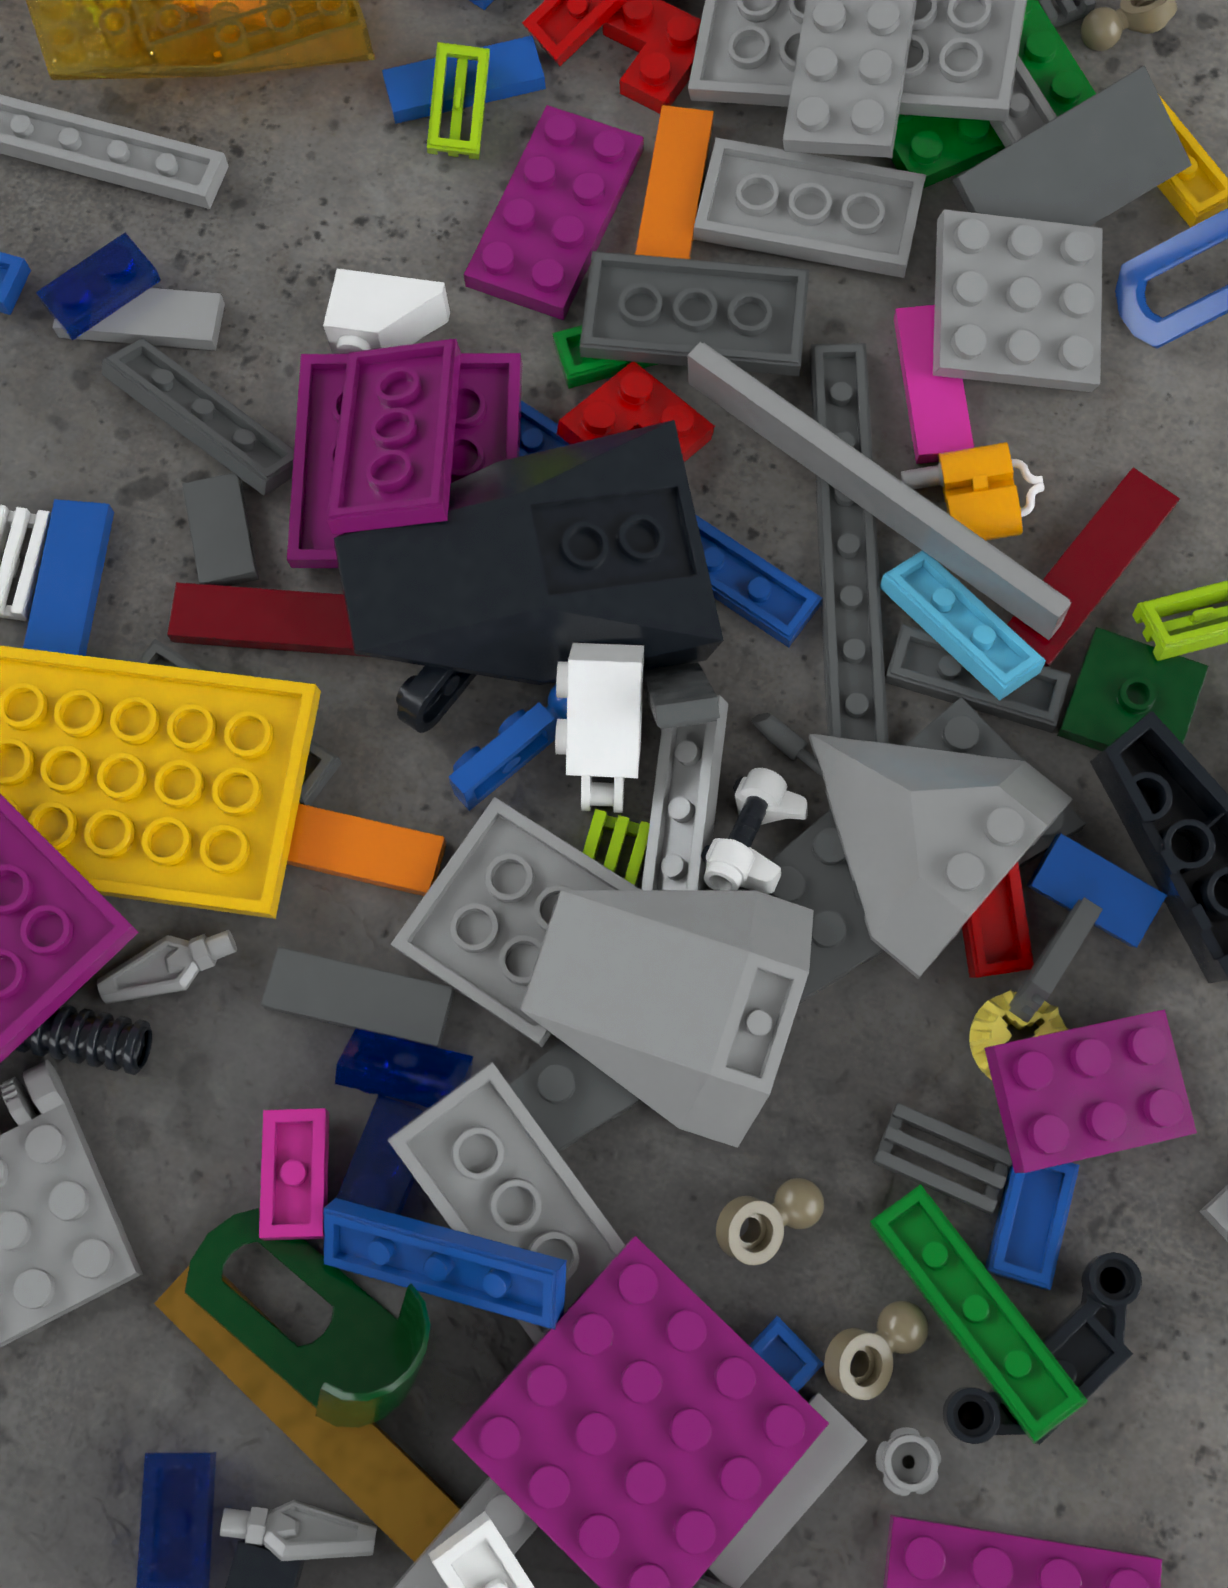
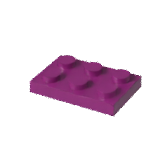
M1165 1009L984 1048L1014 1173H1027L1197 1133Z

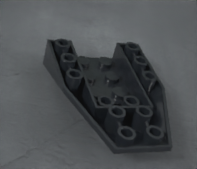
M675 420L491 464L450 484L448 521L348 532L334 538L354 654L535 685L556 683L558 661L568 662L572 643L644 646L643 670L706 661L724 641Z

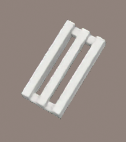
M0 505V618L28 621L51 517L49 511L38 510L37 514H32L27 508L16 507V511H10L5 505ZM27 528H33L12 606L6 605L13 578L16 577L18 571L19 555Z

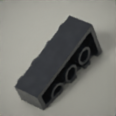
M1150 711L1092 759L1090 763L1158 890L1167 895L1164 901L1207 982L1228 981V794L1156 714Z

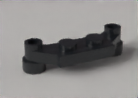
M1111 1252L1096 1256L1088 1263L1081 1279L1083 1287L1081 1304L1042 1340L1086 1399L1133 1355L1124 1344L1127 1305L1138 1297L1142 1288V1276L1137 1264L1131 1258L1121 1253ZM1103 1270L1110 1273L1113 1278V1288L1110 1292L1105 1291L1099 1281ZM973 1387L960 1388L952 1392L944 1403V1424L949 1433L962 1442L980 1444L988 1441L994 1435H1026L993 1389L986 1392ZM969 1402L975 1408L976 1418L971 1426L965 1428L958 1419V1410L962 1404ZM1059 1424L1057 1427H1055L1053 1430H1051L1049 1433H1047L1045 1436H1043L1041 1439H1039V1440H1038L1037 1442H1035L1034 1444L1040 1445V1444H1041L1046 1438H1048L1061 1424Z

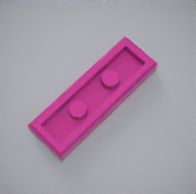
M935 305L896 308L894 314L895 332L916 464L939 462V453L974 448L963 379L933 376Z

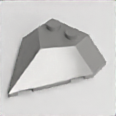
M809 734L811 747L815 759H818L826 785V796L852 880L856 883L864 909V920L870 939L917 979L923 975L954 939L965 922L1032 845L1034 846L1073 800L1026 761Z

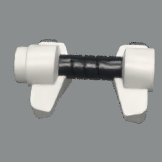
M754 768L747 777L737 779L733 786L739 816L728 839L715 838L711 845L704 847L701 858L706 864L704 881L713 890H738L740 886L765 894L774 892L781 877V868L752 849V842L760 825L783 819L805 820L808 816L807 800L799 794L787 791V784L782 776L766 768Z

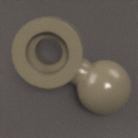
M1121 0V8L1117 10L1109 7L1095 8L1082 21L1080 29L1082 41L1092 50L1105 51L1116 45L1125 29L1142 34L1157 32L1164 28L1175 15L1177 2L1176 0Z
M793 1178L784 1182L778 1188L774 1197V1203L772 1204L752 1196H741L733 1199L723 1208L717 1220L716 1237L720 1248L729 1257L747 1265H760L767 1262L777 1253L782 1244L784 1226L793 1229H806L819 1221L824 1211L822 1192L813 1182L807 1179ZM748 1218V1229L746 1233L740 1237L741 1226L743 1222Z
M895 1301L888 1304L880 1312L875 1333L859 1328H848L838 1333L830 1342L825 1354L824 1368L830 1385L838 1392L858 1400H869L878 1396L886 1388L892 1376V1353H913L925 1343L929 1325L924 1312L911 1302ZM855 1355L854 1363H853L852 1367L850 1368L851 1360H852L853 1356Z

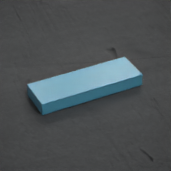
M923 550L883 575L880 589L999 701L1041 673L1046 660L945 567Z

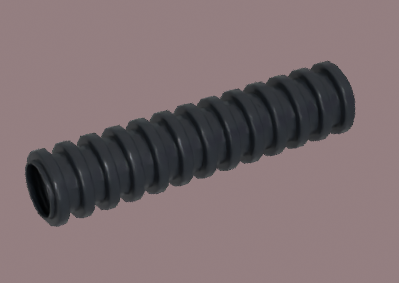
M65 1005L61 1009L58 1008L15 1050L25 1053L31 1049L33 1054L42 1057L50 1053L51 1058L63 1060L68 1056L69 1061L80 1064L86 1059L87 1064L91 1067L98 1068L105 1063L108 1070L118 1071L123 1067L125 1073L136 1075L148 1060L152 1046V1030L150 1023L146 1020L139 1019L132 1024L129 1017L120 1016L114 1021L113 1015L110 1013L102 1012L96 1017L95 1012L91 1009L84 1008L78 1013L76 1007Z

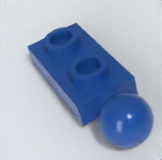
M556 684L549 692L547 707L538 702L527 712L524 709L516 711L499 727V735L482 749L479 746L471 748L456 761L453 766L454 772L448 778L454 795L469 811L555 741L557 719H567V698H557Z

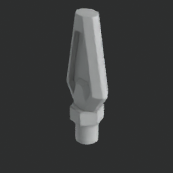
M229 930L208 938L205 934L190 939V941L167 935L97 979V987L105 1004L187 990L199 971L215 966L217 959L237 952V946Z
M292 1500L270 1511L268 1508L252 1507L251 1511L225 1508L220 1527V1536L246 1539V1544L264 1545L281 1561L371 1556L373 1555L377 1526Z

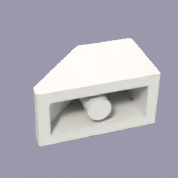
M337 268L323 324L332 354H348L350 352L416 343L449 321L450 309L444 282Z

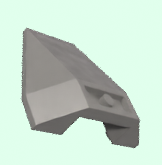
M560 890L520 1010L677 1128L738 1148L771 1093L809 974L814 910L759 891Z

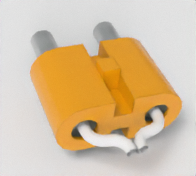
M1007 442L939 453V464L936 466L901 471L902 482L912 489L941 485L947 506V514L986 541L1022 535V517L1028 515L1033 510L1036 494L1044 491L1042 476L1032 475L1028 466L1023 461L1011 459ZM1013 467L1020 470L1023 478L1028 483L1035 484L1029 489L1026 495V505L1023 508H1020L1017 487L1014 485Z

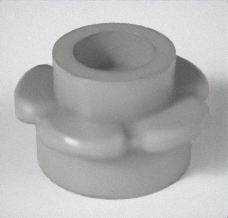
M902 1427L892 1431L888 1441L880 1443L876 1451L875 1461L877 1469L883 1472L885 1486L895 1494L908 1496L910 1492L925 1494L934 1487L938 1480L937 1470L941 1463V1455L938 1446L930 1437L923 1438L918 1430ZM906 1455L914 1458V1466L910 1469H906L902 1464V1459Z

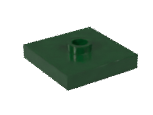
M1096 627L1091 635L1057 736L1103 751L1150 711H1153L1176 738L1184 744L1209 666L1182 656L1157 661L1153 654L1155 647Z

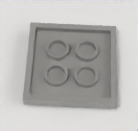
M944 209L937 219L933 376L1093 392L1100 385L1103 228Z
M494 797L390 945L540 1047H543L552 1033L521 1011L520 1008L560 890L641 889Z

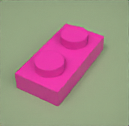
M326 1108L263 1110L259 1238L262 1240L324 1239V1207L328 1205L330 1113Z

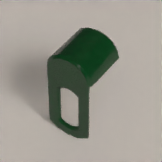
M260 1208L234 1214L210 1231L190 1260L185 1294L317 1409L315 1416L336 1427L360 1428L384 1419L404 1401L417 1378L426 1354L431 1327L426 1302L412 1283L407 1287L397 1320L338 1268L325 1265L324 1256L304 1239H260ZM258 1242L333 1306L331 1322L324 1334L312 1343L297 1346L222 1281L224 1265L233 1252L243 1245Z

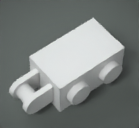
M572 643L568 662L558 661L556 695L557 698H567V719H557L555 753L566 755V775L582 776L581 811H591V806L614 807V813H623L625 778H638L641 752L644 646ZM592 776L614 777V783L592 782Z

